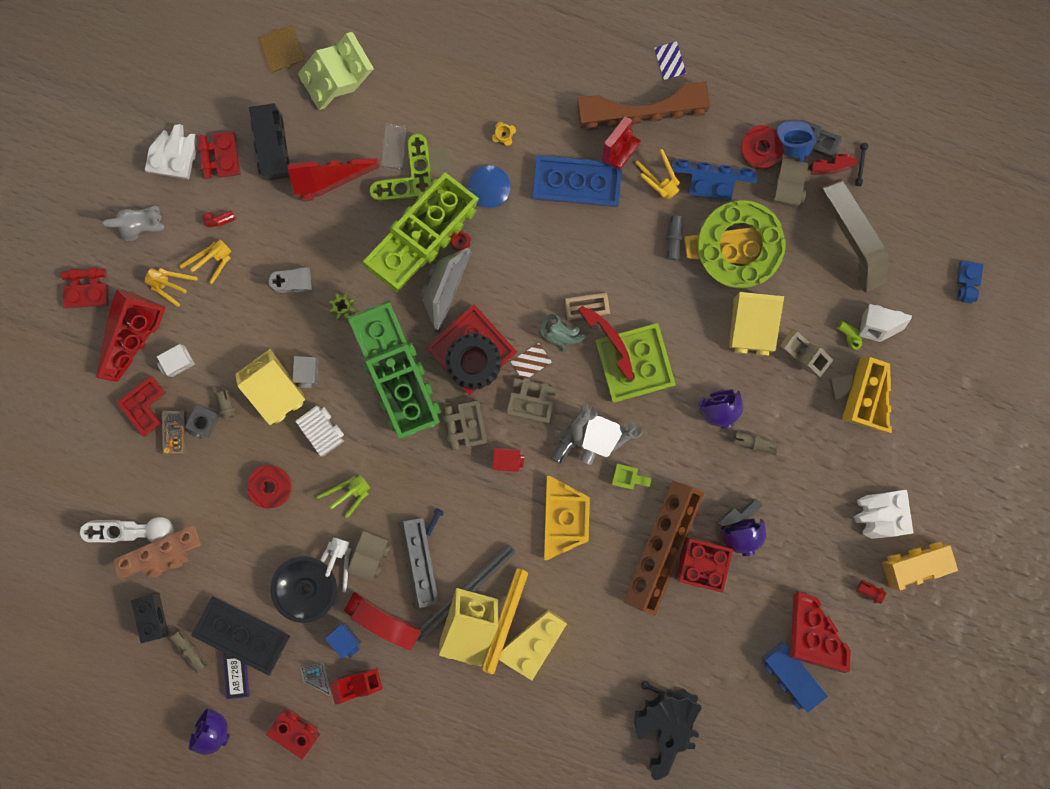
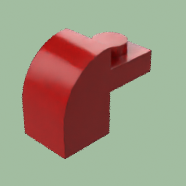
M378 668L348 674L330 682L335 705L383 690Z

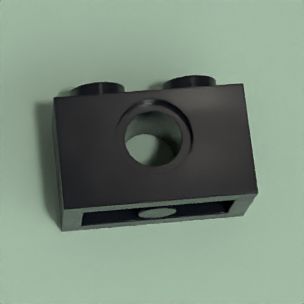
M160 593L131 600L141 643L161 639L169 635Z

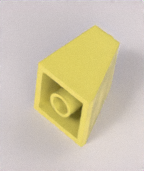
M739 292L733 298L729 349H734V353L738 354L756 351V355L769 356V353L775 352L784 296Z
M271 349L235 374L237 386L269 425H272L274 422L276 424L281 422L286 417L285 414L291 410L295 411L303 405L305 400L304 394L297 384L293 383V379Z
M456 588L441 635L439 656L481 666L498 628V599Z

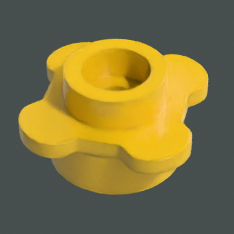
M498 122L495 125L496 130L495 134L492 135V140L495 143L501 142L505 146H510L512 144V136L516 133V128L512 125L509 126Z

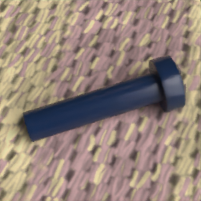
M435 508L434 510L435 515L426 530V535L430 536L440 515L443 516L444 514L440 509Z

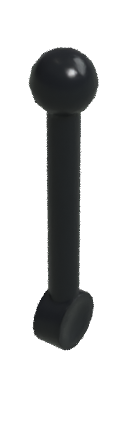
M866 142L860 145L861 157L858 178L855 182V185L859 187L863 184L862 174L865 153L869 147Z
M643 681L641 684L643 690L649 689L659 694L665 692L649 685L647 681Z

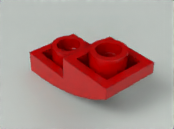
M838 154V156L831 160V164L827 160H816V162L809 166L811 170L810 175H830L848 170L857 163L858 158H851L850 154Z

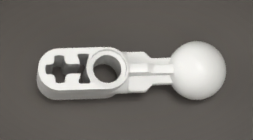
M164 517L153 518L147 524H136L134 521L91 520L84 524L80 530V536L86 542L134 541L137 537H147L153 543L174 533L172 523ZM91 526H93V530H101L102 528H104L103 532H97L93 536L91 532H88L87 530L91 528ZM110 526H117L120 529V535L112 536L109 532Z

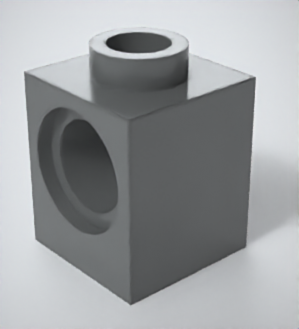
M196 404L185 428L191 430L189 434L198 439H201L202 436L209 438L220 416L217 412L203 405ZM201 417H204L206 419V426L200 429L197 423Z

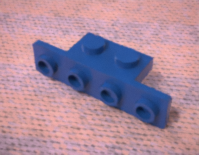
M685 159L671 161V168L674 172L692 174L689 195L732 200L735 180L757 183L758 179L757 173L749 168L737 170L732 169L728 165L716 167L711 166L707 162L689 163Z

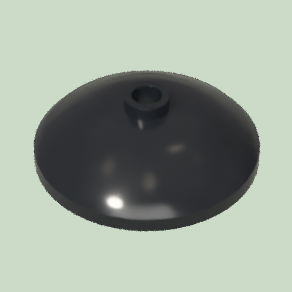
M299 556L286 561L277 569L271 581L270 592L275 608L285 618L299 623L313 622L323 617L333 606L337 595V583L333 572L331 571L329 577H326L325 573L328 566L314 557ZM304 584L309 585V592L303 590Z

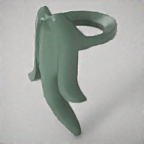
M556 314L547 315L540 328L541 336L551 343L561 346V352L566 351L564 343L574 345L588 337L587 333L576 336L579 333V327L570 329L564 326ZM555 319L557 323L552 325L550 327V331L547 333V326L549 322Z

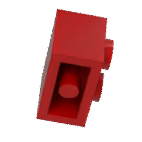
M284 709L266 736L303 760L321 733L317 731L318 728L312 723L301 721L299 719L300 716L296 712Z

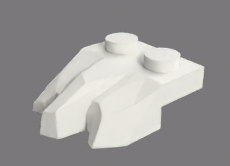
M181 124L174 125L170 136L167 131L163 130L148 150L145 172L189 180L192 162L196 159L197 134H189L188 137H184L183 125Z
M907 490L871 494L857 500L858 505L862 506L864 510L853 517L856 523H866L863 535L874 539L913 533Z

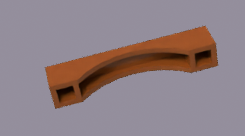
M707 81L684 84L678 92L668 99L647 106L632 107L620 105L607 100L601 95L578 97L577 106L580 128L594 130L602 125L617 127L624 117L632 119V125L641 123V120L658 122L664 117L680 119L688 114H692L693 117L705 115V112H708L710 102Z

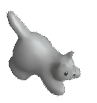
M157 205L137 211L130 209L121 210L116 214V218L102 222L103 226L117 227L121 233V238L126 241L138 239L140 232H160L164 229V225L159 223L162 217Z

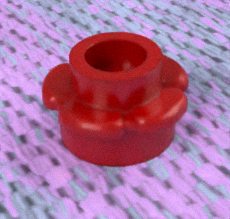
M460 231L457 235L454 233L450 237V244L455 251L458 252L470 247L471 238L468 233Z

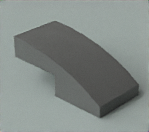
M801 119L800 121L812 128L817 138L816 143L813 145V151L834 158L842 142V136L822 130L821 126Z
M752 499L740 512L732 507L716 523L719 526L737 523L752 515L763 505L757 499Z

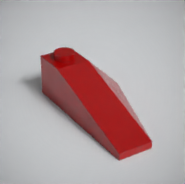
M377 158L353 159L347 161V164L335 160L329 161V163L323 166L317 165V162L297 163L287 166L295 197L303 202L314 200V197L328 193L379 168L380 163Z

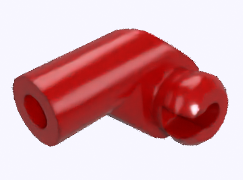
M231 210L216 217L213 216V213L208 212L202 216V220L206 227L211 228L228 224L235 220V216Z

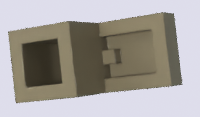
M794 329L791 330L780 345L788 354L790 360L818 377L822 376L833 361L821 347L810 344Z

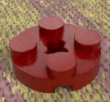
M758 125L751 128L741 142L742 157L753 169H768L775 166L784 152L783 145L777 135V130L766 125ZM759 142H762L763 145H768L765 153L757 149Z
M273 465L257 468L248 480L249 498L255 505L262 508L280 507L289 499L293 489L287 472ZM266 482H273L275 484L273 492H266L264 490Z

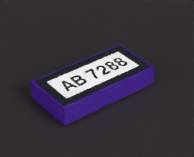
M227 654L222 655L226 699L249 697L247 664Z

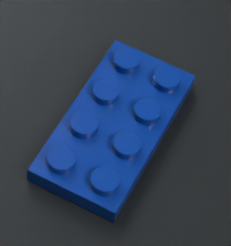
M537 155L532 199L618 207L622 169L618 170L602 161Z

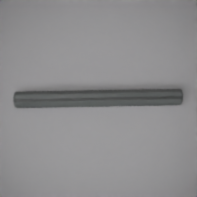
M506 545L461 589L474 593L515 554V550L510 545ZM453 596L419 628L421 633L418 639L420 641H424L447 619Z

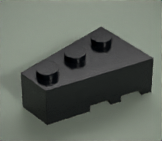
M275 103L249 107L251 128L255 138L254 149L259 158V162H257L259 175H262L266 181L290 177L287 166L290 163L282 113Z

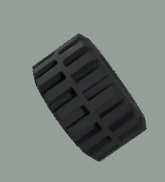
M469 333V335H462L458 340L455 339L452 342V346L447 350L446 368L451 378L457 384L471 390L482 389L485 386H489L498 377L497 375L501 369V356L496 344L490 338L479 333ZM470 349H478L486 356V367L479 374H468L461 366L462 355Z

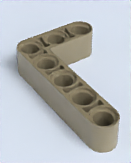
M840 178L819 187L824 203L859 258L858 281L862 290L867 293L886 285L889 261L886 248L844 181Z

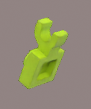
M617 464L612 485L633 490L635 484L650 487L652 478L637 475L638 468Z

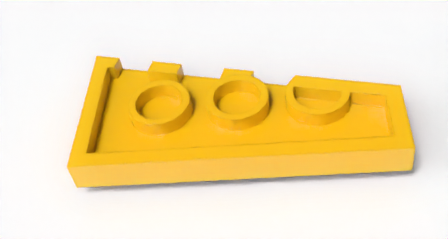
M754 227L725 231L720 240L721 253L729 263L748 265L756 260L762 249V238ZM698 235L684 236L686 258L700 259L697 248Z

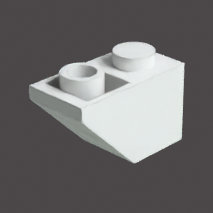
M869 304L862 315L859 336L881 342L903 331L910 322L912 315L883 308L880 305Z

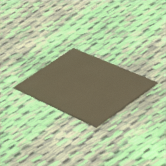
M448 146L428 149L431 172L452 169ZM418 160L416 162L418 171H423L426 168L425 161Z

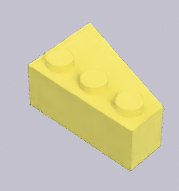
M547 610L503 647L499 660L528 679L533 680L566 627L567 621Z

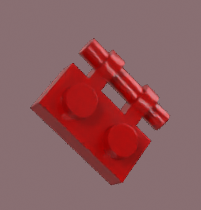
M234 131L212 134L213 143H207L206 135L198 136L199 144H197V151L200 152L201 163H199L200 171L203 172V179H211L212 170H217L219 178L241 175ZM215 151V162H210L209 152Z
M90 267L89 270H78L76 268L61 272L62 280H71V286H62L63 308L109 306L108 284H99V278L107 276L106 269ZM90 278V284L80 285V279Z

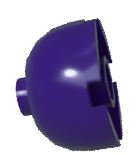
M734 389L713 392L710 394L712 398L705 401L703 397L698 402L703 419L710 425L721 426L722 429L732 427L733 423L739 419L743 412V401L740 391L734 393Z
M755 518L743 519L731 524L730 528L726 529V526H722L721 533L724 543L728 548L733 549V552L742 553V556H751L755 554V550H758L764 544L766 526L763 519H760V523H756Z
M205 709L195 724L197 729L195 734H191L188 749L198 754L208 755L216 752L221 746H225L230 737V734L227 733L228 724L226 719L212 709Z

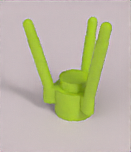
M361 475L357 478L353 476L349 480L317 495L316 498L321 499L350 485L348 487L349 491L329 506V509L332 510L352 494L355 497L360 495L345 514V518H348L360 502L369 495L367 491L371 487Z

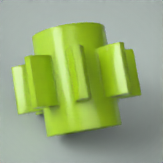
M347 293L344 295V298L336 294L337 299L329 301L333 305L330 313L337 312L338 320L342 316L348 319L351 312L356 313V310L352 308L356 301H348L349 295ZM345 302V304L348 307L347 309H342L341 311V309L338 308V305H343V303Z

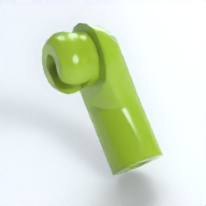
M841 320L837 330L846 334L847 343L851 349H860L862 346V338L859 336L860 331Z

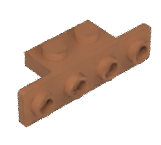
M190 526L115 558L113 562L117 577L124 579L135 573L142 572L148 578L160 576L162 572L169 569L181 567L183 563L189 561L186 552L201 545L196 527Z

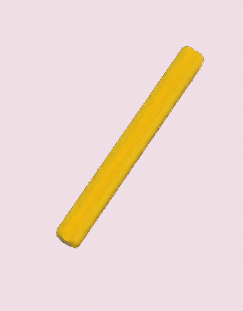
M516 569L500 614L498 628L482 667V671L487 674H494L528 576V572L523 569Z

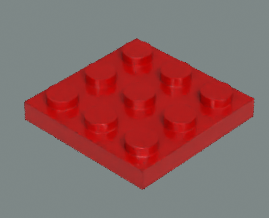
M475 304L426 346L446 370L448 348L452 346V342L455 339L458 340L460 336L469 335V333L482 334L496 344L501 356V367L518 353ZM470 349L461 357V366L468 374H479L486 367V356L478 349ZM463 388L469 396L477 390Z

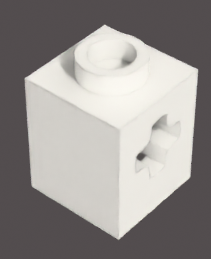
M181 344L157 356L159 360L157 365L163 375L166 374L170 377H174L195 365L188 350Z

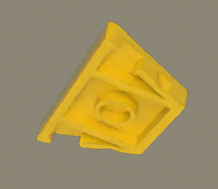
M547 476L544 560H549L589 541L590 497L552 476Z

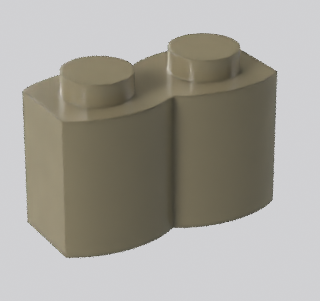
M786 158L780 160L772 203L795 208L800 203H804L806 197V190H803L804 182L809 181L811 170L808 169V163Z
M364 530L347 572L371 582L375 577L379 578L383 566L380 565L383 557L387 558L391 548L388 545L389 539Z

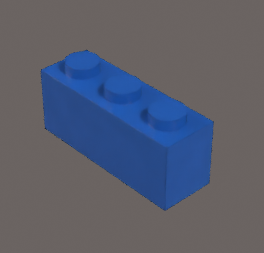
M783 641L762 657L766 662L763 665L771 676L775 673L779 678L777 684L785 693L787 691L791 693L794 697L791 701L798 710L803 709L808 713L828 697L799 660L790 658V648Z

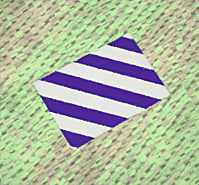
M677 41L655 47L664 80L686 74Z

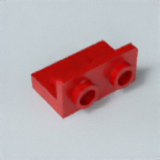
M627 117L623 118L603 146L602 162L618 170L622 169L641 143L640 139L632 136L633 130L631 127L633 120Z

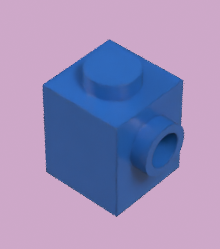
M345 622L325 638L342 659L346 655L351 658L360 650L357 647L361 643L360 639Z

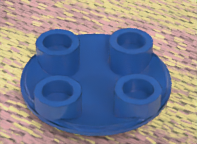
M486 165L476 169L468 181V190L479 198L477 205L481 207L494 208L501 206L510 193L509 177L501 168Z

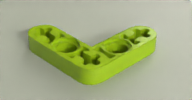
M414 134L408 140L411 177L374 182L370 187V194L375 201L387 202L418 198L423 192L417 188V186H420V178H415V175L423 176L425 185L430 186L432 177L427 140L423 135ZM416 140L424 143V145L420 146L421 155H417L416 147L412 146V144L416 143ZM418 160H423L426 163V168L423 171H417L414 168V164ZM398 184H405L407 186L405 194L399 195L395 192ZM388 185H391L393 196H390L389 192H383L382 196L379 197L374 191H377L379 186L383 190H389ZM429 186L425 188L424 193L428 191Z

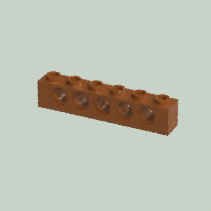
M672 481L639 565L635 570L630 587L627 590L624 603L640 611L656 615L705 493L677 481Z

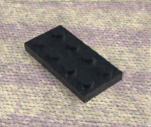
M214 596L211 597L191 635L268 676L271 675L291 637Z

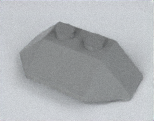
M469 248L441 258L436 265L433 264L429 272L430 282L428 285L425 284L422 289V301L434 329L438 332L442 328L472 253Z

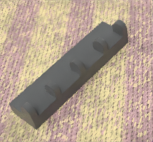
M423 518L398 522L402 530V546L405 547L407 557L406 567L409 568L411 579L410 589L413 590L415 600L413 606L414 608H423L439 604Z

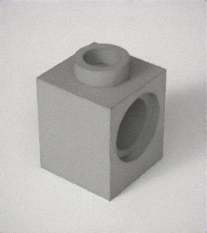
M294 356L293 383L299 384V388H312V384L318 385L319 359L317 357Z

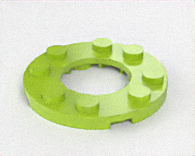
M733 201L718 207L705 219L698 235L697 248L701 264L714 280L729 287L748 288L765 282L777 271L785 254L786 241L780 221L768 208L753 201ZM735 223L752 225L762 238L760 255L754 262L745 266L729 263L723 257L720 250L722 234Z

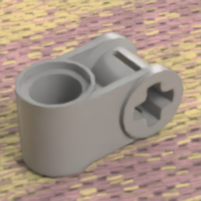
M296 268L273 272L269 277V285L278 293L312 291L310 268ZM280 277L283 281H285L284 283H281V287L275 284V282H278V278Z

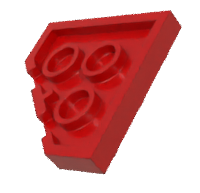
M800 592L795 593L793 597L790 658L842 673L850 672L851 650L847 643H843L837 634L839 631L830 617H826L820 608L822 604L818 598Z

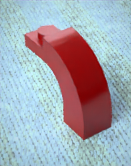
M357 592L352 594L343 610L351 616L353 621L365 629L410 651L421 633L418 628L408 621L382 610Z

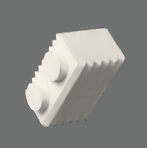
M315 406L297 419L296 423L319 455L325 456L344 442L342 439L344 433L338 425H332L329 420L332 417L325 407L321 409L320 406Z

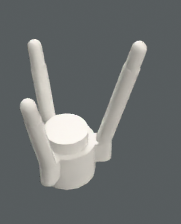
M333 537L332 542L328 543L327 549L320 560L325 562L329 553L332 555L325 576L329 577L336 557L342 558L345 555L342 592H346L349 556L352 549L348 548L350 542Z

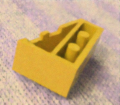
M936 542L930 544L929 549L921 550V548L908 550L909 554L900 556V554L887 556L888 560L883 561L882 566L888 586L901 591L906 589V585L913 583L918 585L924 583L923 580L936 579L958 571L951 545Z

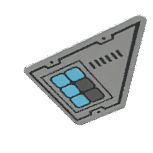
M324 663L300 668L304 683L328 696L331 695Z

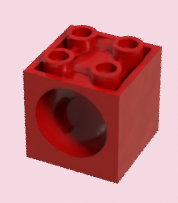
M687 537L681 551L675 579L681 583L723 593L733 549Z

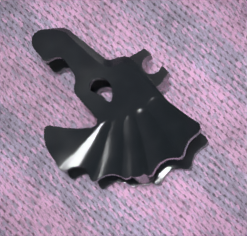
M668 689L667 692L658 694L654 700H645V708L635 711L634 725L637 737L640 740L649 733L659 729L656 737L659 756L651 758L649 765L651 777L654 780L668 776L678 752H683L686 749H695L696 745L690 742V738H698L699 733L692 728L702 706L697 703L698 696L689 694L686 689H682L680 692H673Z

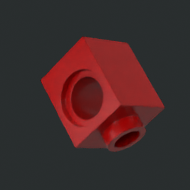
M494 448L492 470L519 472V468H524V455H520L521 450Z

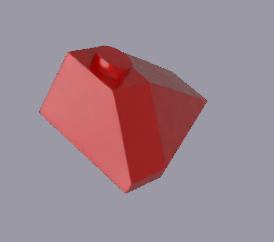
M116 290L109 309L96 373L97 378L118 382L133 362L132 358L137 351L143 349L146 345L145 341L152 332L155 333L158 329L166 307L137 294Z

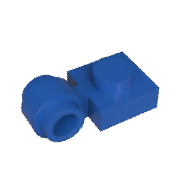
M967 261L959 262L957 283L964 284V287L959 288L957 298L961 302L971 304L978 300L979 290L973 286L981 285L983 264Z

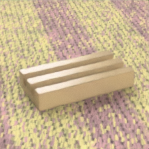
M607 293L564 299L567 321L583 319L581 314L571 315L572 311H578V308L581 306L589 309L605 307V310L595 312L600 316L610 315ZM602 298L604 299V302L573 307H570L569 304L581 301Z

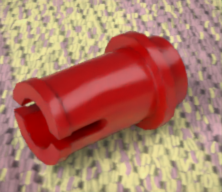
M863 579L856 592L872 599L875 604H881L886 596V592L883 591L884 588L881 587L879 589Z

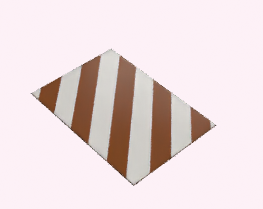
M537 343L510 361L522 380L523 378L528 379L552 363L540 343Z

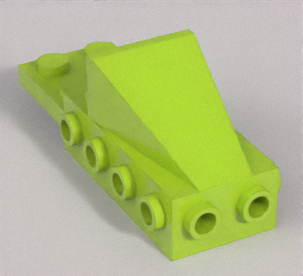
M445 172L439 179H435L430 184L426 193L423 192L419 195L415 204L405 210L399 221L396 220L389 228L390 233L363 261L362 266L397 293L420 267H423L427 262L430 265L433 263L441 247L444 249L451 241L450 236L453 233L457 235L464 226L463 222L466 219L470 221L477 212L475 207L479 198Z

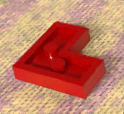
M150 376L116 403L140 434L146 437L162 424L149 406L165 395L166 392L156 379Z

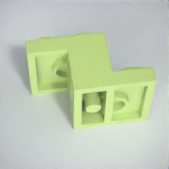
M353 32L346 33L336 46L316 50L299 71L298 75L318 110L326 108L334 97L354 92L374 68Z

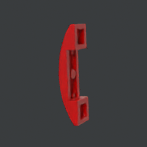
M584 306L578 308L579 313L590 328L597 324L600 326L622 357L621 360L616 362L617 367L628 382L632 380L631 360L618 333L596 312Z

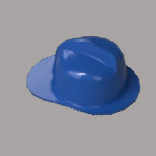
M787 121L777 128V135L783 145L784 153L803 162L804 157L810 155L813 145L817 141L812 128L802 121Z

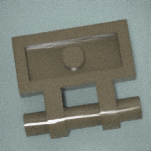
M515 378L513 387L521 388L520 394L511 392L507 414L549 423L554 402L545 399L547 394L555 396L557 387L549 386V383L545 382L542 384L530 382V379L523 378V380ZM527 391L540 392L539 398L526 396Z
M480 401L458 404V414H453L452 406L443 408L445 415L443 416V421L447 425V441L450 442L451 450L460 449L458 440L465 439L466 447L488 443ZM461 420L462 433H457L455 421Z

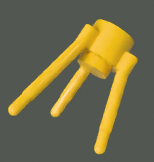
M660 149L659 152L670 175V181L668 178H665L659 182L638 160L635 161V164L643 172L640 176L667 201L678 193L680 189L677 185L680 182L675 177L664 150Z
M219 239L182 263L179 267L182 269L207 253L209 254L190 269L191 272L197 270L212 257L217 261L222 259L209 281L210 284H213L225 264L231 259L228 255L232 251Z
M151 268L146 274L145 284L151 286L152 291L159 293L177 307L180 306V303L160 288L163 289L167 286L182 293H186L187 290L168 282V277L166 276L198 280L195 276L170 272L162 268L159 270Z

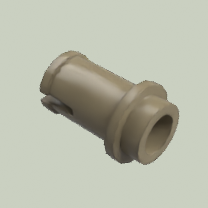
M229 391L216 393L215 397L220 409L219 416H222V419L234 417L236 409L232 406Z

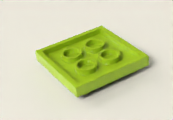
M658 323L618 334L631 360L633 378L629 382L616 365V362L621 360L622 357L607 337L595 340L612 403L676 386Z

